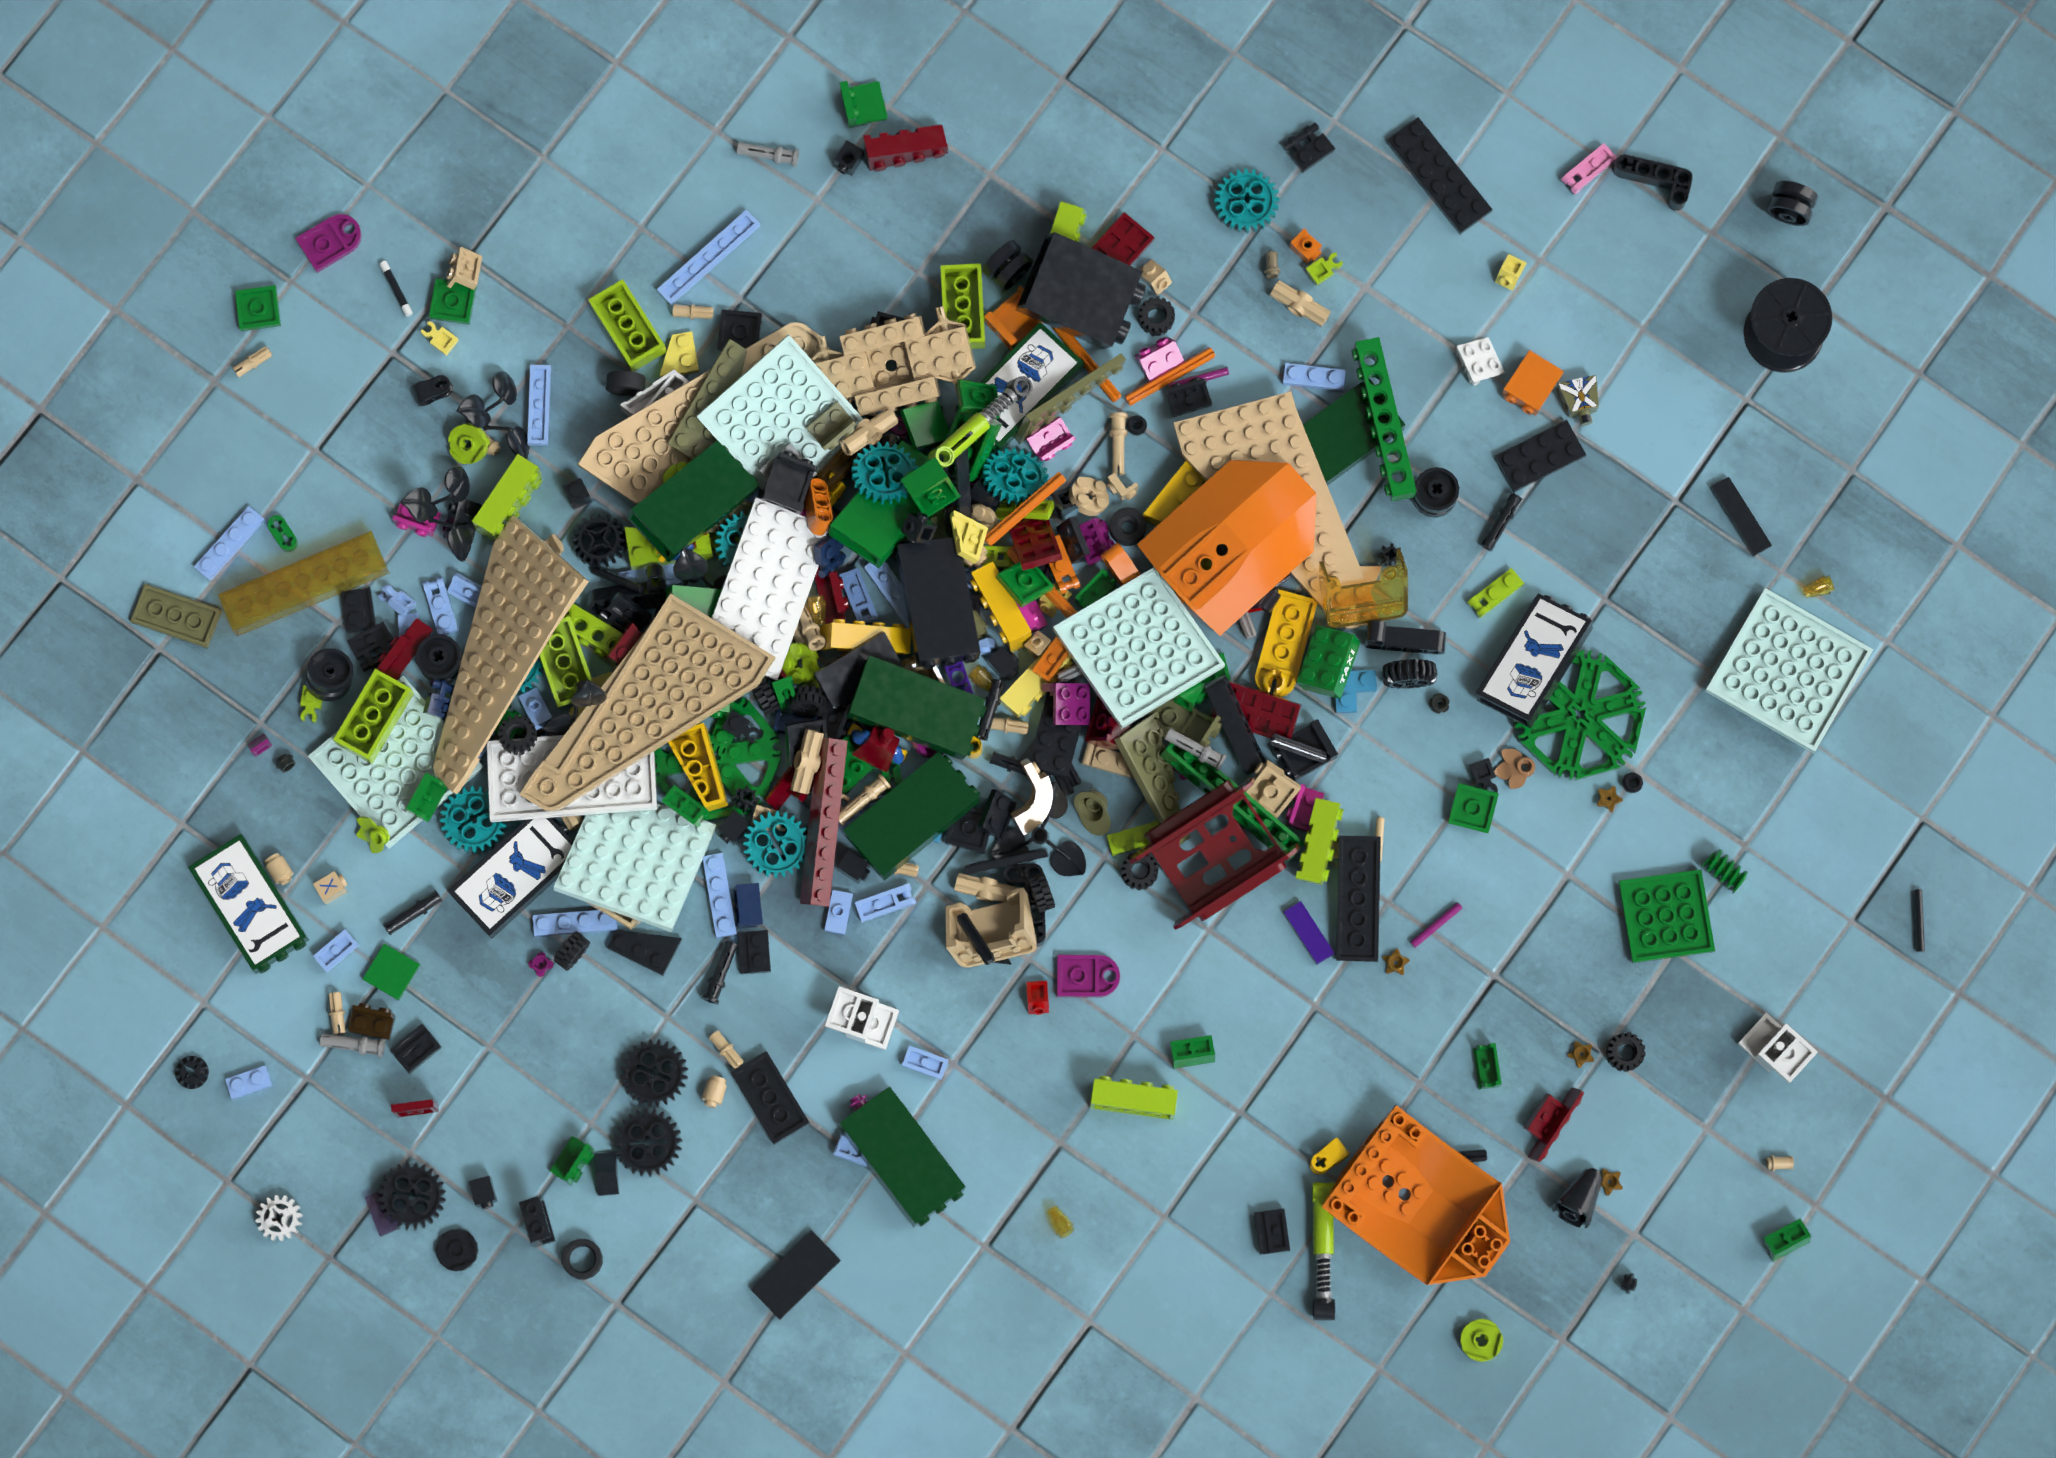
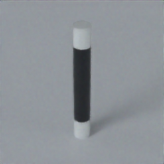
M387 261L381 262L379 265L405 316H411L413 312Z

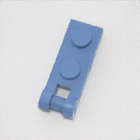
M859 568L840 574L839 577H842L844 590L856 620L864 621L865 624L878 622L877 613ZM868 609L869 614L862 617L861 611Z

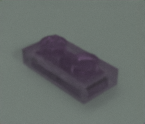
M376 1192L366 1196L365 1199L379 1236L382 1237L399 1229H397L398 1222L395 1221L393 1224H389L390 1216L385 1219L383 1218L386 1210L379 1211V1207L383 1203H377V1199L382 1196Z

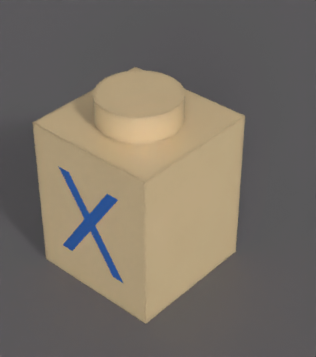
M335 871L313 883L326 905L348 892L345 888L348 885L342 874L338 876Z

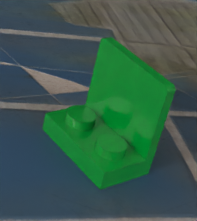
M847 81L839 82L849 128L888 119L879 81L849 87Z
M851 735L843 739L848 741L842 787L844 794L849 793L867 773L878 769L852 755L856 743L851 738Z
M572 1136L549 1172L570 1185L573 1182L577 1183L583 1174L581 1170L584 1165H589L595 1155L593 1154L594 1149L588 1143L585 1144Z

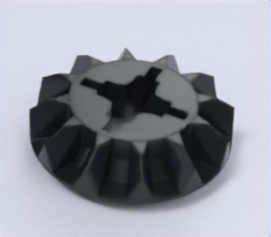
M186 1056L179 1061L175 1068L177 1082L186 1089H197L208 1079V1065L200 1057ZM187 1066L191 1069L196 1067L195 1073L198 1078L193 1076L187 1077L188 1071L185 1067Z

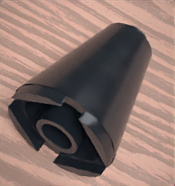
M1595 1168L1584 1169L1553 1202L1551 1206L1552 1211L1555 1213L1557 1210L1560 1213L1559 1218L1572 1226L1580 1228L1581 1225H1585V1228H1588L1603 1181L1601 1173Z

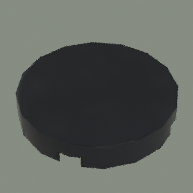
M461 1229L449 1230L444 1233L436 1246V1257L440 1264L454 1272L470 1268L477 1260L479 1253L478 1243L474 1236Z

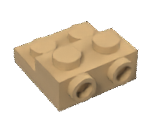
M1267 759L1264 764L1262 762L1258 764L1254 771L1256 773L1253 777L1255 780L1254 785L1245 792L1274 817L1278 818L1301 789V785L1284 775V770Z

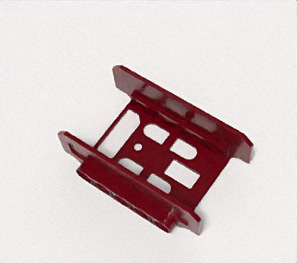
M1253 777L1235 788L1227 780L1145 833L1144 836L1149 843L1131 855L1129 859L1130 864L1152 852L1190 909L1188 913L1175 921L1173 925L1175 930L1197 917L1204 921L1284 870L1287 867L1284 861L1298 852L1299 846L1297 843L1284 851L1281 850L1243 793L1254 785L1255 780ZM1242 799L1245 800L1274 844V846L1266 851L1254 848L1232 815L1234 804ZM1219 814L1226 815L1229 820L1228 825L1211 836L1204 824ZM1197 829L1204 841L1191 850L1182 849L1180 840ZM1231 835L1236 836L1237 840L1235 842L1230 841ZM1242 849L1249 850L1252 854L1251 860L1234 870L1227 858ZM1200 850L1209 864L1185 878L1177 865ZM1220 863L1227 876L1215 884H1206L1203 881V875Z

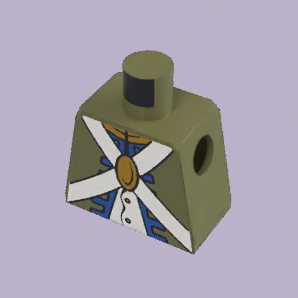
M1596 375L1558 383L1556 391L1569 418L1578 416L1581 426L1592 424L1590 413L1597 412L1599 407Z

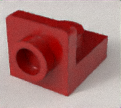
M1047 981L1026 982L1028 1014L1041 1015L1049 1013Z

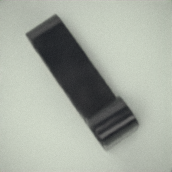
M1625 154L1617 157L1613 166V172L1619 178L1669 189L1668 206L1674 211L1684 208L1689 197L1693 175L1688 169ZM1644 168L1648 173L1642 174L1638 169ZM1658 173H1665L1667 178H1660ZM1683 177L1687 183H1680L1677 178ZM1679 196L1683 201L1677 202L1673 197Z
M652 564L647 567L646 582L638 583L644 586L642 593L621 585L591 590L587 596L589 612L593 615H598L601 610L610 613L606 610V605L618 592L644 609L657 608L660 601L666 597L667 584L664 568L659 564Z
M1379 620L1367 622L1366 648L1435 655L1445 653L1446 632L1386 626V622Z
M1034 863L1007 866L1004 870L1005 882L1010 886H1025L1031 912L1038 911L1035 901L1029 897L1031 889L1027 877H1029L1028 873L1031 870H1037L1039 873L1043 872L1042 867ZM1010 871H1016L1019 877L1016 880H1011L1007 877V874ZM1045 911L1041 912L1039 920H1033V925L1038 926V934L1041 936L1036 941L1037 947L1043 945L1046 939Z

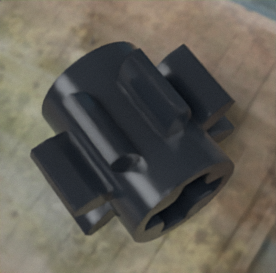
M1393 543L1388 548L1383 545L1381 549L1384 553H1378L1377 556L1382 558L1380 566L1386 565L1388 570L1394 565L1398 568L1399 562L1397 560H1403L1404 556L1399 555L1401 547L1396 549L1393 547ZM1388 553L1392 554L1393 560H1389Z
M748 786L744 790L738 788L735 791L737 795H734L732 801H735L736 804L735 809L739 808L743 813L748 808L753 811L755 809L754 804L759 801V798L755 796L756 790H751Z

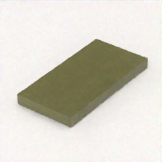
M144 584L130 622L208 649L223 611Z

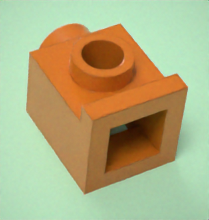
M1305 228L1290 243V249L1306 264L1311 260L1315 261L1322 253V245ZM1308 243L1311 247L1306 248L1304 244Z

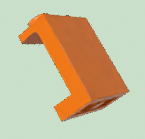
M1021 285L1017 288V292L994 312L991 313L989 311L984 316L985 324L1011 351L1041 322L1016 311L1024 290Z
M1529 350L1505 386L1502 395L1507 402L1511 404L1516 403L1522 407V411L1526 414L1536 416L1555 385L1561 379L1564 371Z

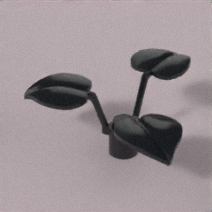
M505 371L497 372L493 377L492 385L495 393L500 397L499 400L485 409L483 400L478 395L472 394L462 401L457 412L466 418V423H471L476 428H483L484 431H508L506 441L509 448L516 456L519 454L527 459L530 446L527 444L528 436L522 428L514 427L512 429L511 427L488 426L491 422L488 411L502 403L503 400L507 405H512L517 398L516 385L510 375Z
M460 466L449 469L445 475V487L450 492L448 496L431 502L430 492L426 488L420 487L409 492L401 500V503L418 522L428 520L429 523L450 527L452 530L447 533L449 548L460 562L466 560L472 545V537L469 530L463 525L456 527L453 524L434 519L438 512L436 504L451 499L453 496L456 501L461 502L469 494V478L464 468Z
M687 548L682 549L679 558L673 566L674 575L678 579L684 580L683 586H687L688 582L697 583L701 578L708 588L722 589L727 576L718 577L713 585H711L705 577L708 570L707 562L699 554ZM666 597L658 604L655 610V617L665 603Z
M589 680L577 682L575 684L576 693L571 699L573 705H575L574 713L572 715L562 713L553 717L542 727V730L553 734H566L577 720L575 718L578 714V707L602 704L607 699L606 692Z
M1051 782L1053 790L1052 805L1041 826L1032 831L1031 838L1026 842L1025 836L1020 831H1006L1003 840H997L991 854L998 858L1030 851L1026 845L1033 841L1039 845L1046 843L1057 851L1051 858L1052 868L1056 873L1062 876L1084 875L1086 871V858L1079 845L1066 841L1059 849L1049 841V832L1045 829L1049 817L1053 819L1061 818L1068 809L1067 797L1057 782Z

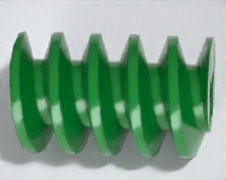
M1719 849L1713 852L1701 867L1708 865L1707 872L1709 873L1714 870L1713 877L1721 876L1719 882L1727 881L1726 888L1729 889L1733 886L1732 893L1734 894L1746 880L1748 872L1745 870L1739 873L1741 866L1738 865L1733 868L1735 861L1727 862V854L1720 857L1722 850Z

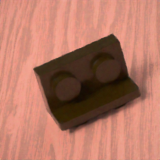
M359 1003L358 1006L352 1005L353 1013L348 1029L349 1032L390 1041L396 1018L390 1009L379 1007V1010L370 1009L371 1005Z

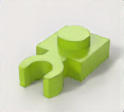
M1336 252L1332 253L1327 261L1321 257L1306 267L1305 271L1316 286L1334 275L1332 269L1342 267L1343 261L1339 263L1332 261L1337 257Z
M304 685L300 706L306 708L301 713V720L305 722L306 716L311 714L312 722L316 723L317 714L315 710H322L323 701L316 699L310 694L306 685Z

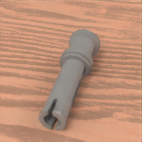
M739 142L737 147L738 155L774 160L776 164L786 163L797 167L799 160V149L793 151L783 149L782 146L770 148Z
M1172 728L1169 729L1164 739L1199 757L1198 760L1200 762L1210 764L1215 767L1216 771H1219L1227 756L1212 750L1209 745L1204 747Z
M322 1033L320 1046L358 1051L361 1055L373 1054L382 1058L385 1052V1039L379 1041L368 1039L366 1036L360 1039Z

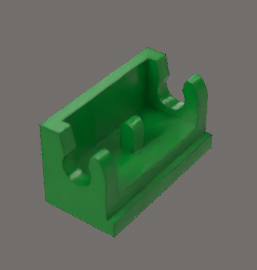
M1102 568L1075 597V603L1081 609L1093 604L1117 588L1116 580L1114 578L1111 579L1105 569Z
M792 676L772 682L781 711L787 710L785 698L789 699L791 696H795Z
M425 773L406 810L408 813L429 823L448 787L444 785L443 781Z
M675 785L662 800L665 805L697 827L701 825L700 821L702 818L706 819L710 815L707 808Z
M1212 1035L1170 1041L1174 1069L1215 1062Z
M1496 1043L1476 1046L1473 1048L1479 1090L1500 1087L1502 1082Z
M1801 1218L1764 1237L1765 1249L1768 1248L1770 1258L1774 1262L1810 1243L1811 1234Z

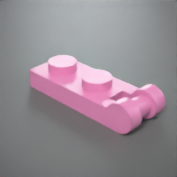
M1603 143L1570 170L1561 181L1564 184H1568L1571 188L1570 191L1575 195L1615 162L1617 157ZM1576 175L1581 179L1578 183L1573 179Z

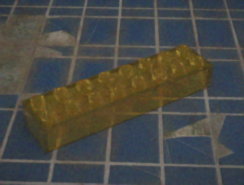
M370 531L218 595L232 630L238 637L341 594V591H348L390 574L377 540L373 532Z

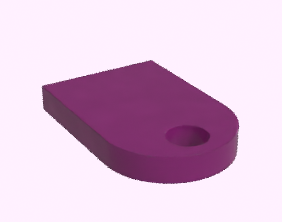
M337 214L295 239L318 273L356 250L361 242L362 233L355 219L348 215ZM353 225L355 231L352 234H346L344 232L346 226Z
M1057 955V997L1102 998L1112 994L1118 987L1120 971L1117 964L1111 958L1103 955ZM1107 971L1114 972L1116 975L1115 980L1107 982L1103 977L1104 973Z

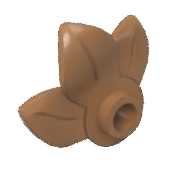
M1502 750L1501 755L1505 762L1495 769V775L1500 779L1509 780L1510 789L1522 787L1525 784L1526 778L1530 777L1535 771L1534 761L1528 757H1523L1518 750ZM1521 765H1527L1528 770L1523 771L1521 769Z

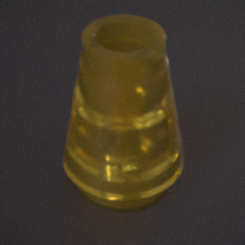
M1822 575L1802 587L1806 598L1831 594L1830 592L1835 591L1829 575Z
M823 595L807 597L806 605L813 622L818 625L826 624V600H824Z
M978 664L968 677L971 679L970 682L989 692L993 677L985 667H981Z
M1054 1206L1047 1211L1056 1236L1059 1235L1063 1239L1074 1232V1223L1058 1206Z

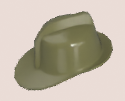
M1094 788L1078 793L1074 798V805L1085 829L1096 836L1106 834L1111 827V820L1107 811V798Z

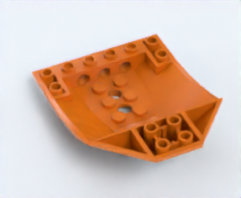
M1230 460L1137 545L1184 602L1221 636L1314 552L1317 493L1290 463ZM1219 544L1227 546L1228 552L1225 556L1217 554L1216 548ZM1209 558L1212 561L1211 569L1205 570L1202 568V559Z
M1397 1105L1392 1108L1365 1139L1340 1173L1321 1206L1360 1238L1426 1285L1486 1277L1510 1243L1502 1183L1447 1145ZM1386 1175L1392 1178V1185L1388 1188L1382 1184V1179ZM1402 1188H1406L1410 1192L1407 1200L1399 1198V1191Z

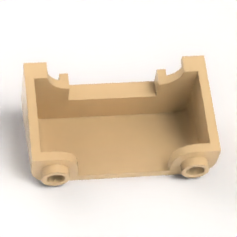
M1015 888L1008 892V902L971 910L967 905L960 902L946 906V948L960 966L968 968L984 964L957 922V916L962 913H967L995 956V961L1029 954L1036 950L1037 942L1028 894L1024 888Z

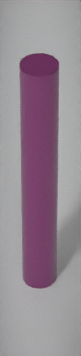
M1228 367L1169 383V386L1176 383L1183 385L1197 377H1200V379L1206 378V381L1229 375Z
M1458 902L1411 940V945L1414 948L1420 945L1463 909Z

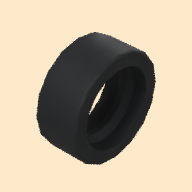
M611 371L607 374L606 390L616 395L636 396L637 393L645 390L646 377L632 371Z
M576 1239L565 1247L562 1253V1264L570 1276L580 1280H587L594 1277L600 1271L603 1264V1255L600 1248L593 1241ZM578 1247L591 1249L595 1256L593 1266L585 1272L575 1270L570 1263L571 1253Z

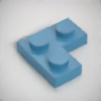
M1376 670L1350 672L1341 699L1335 698L1336 713H1357L1356 693L1377 691Z

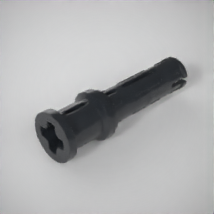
M730 941L725 942L714 974L708 978L707 982L709 984L701 999L712 1004H719L718 998L722 988L726 986L724 980L738 947L737 944Z

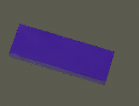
M1301 901L1283 912L1316 965L1335 954Z

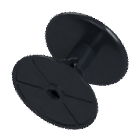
M1783 278L1766 285L1756 296L1744 325V341L1750 355L1760 365L1775 372L1788 373L1805 368L1817 357L1823 342L1831 330L1832 310L1830 303L1817 286L1802 279Z

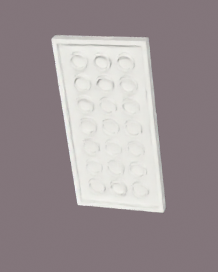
M755 498L711 618L775 656L776 658L765 674V677L777 681L819 566L815 564L814 545L829 533L830 526L824 535H815L808 528L807 517Z
M564 735L537 737L534 748L531 746V751L525 750L523 755L518 752V755H514L513 752L511 754L508 753L507 749L504 750L500 740L487 742L491 822L657 809L654 751L561 810L549 812L519 794L543 760L545 761ZM524 738L512 739V740H513V741H521V740H523Z

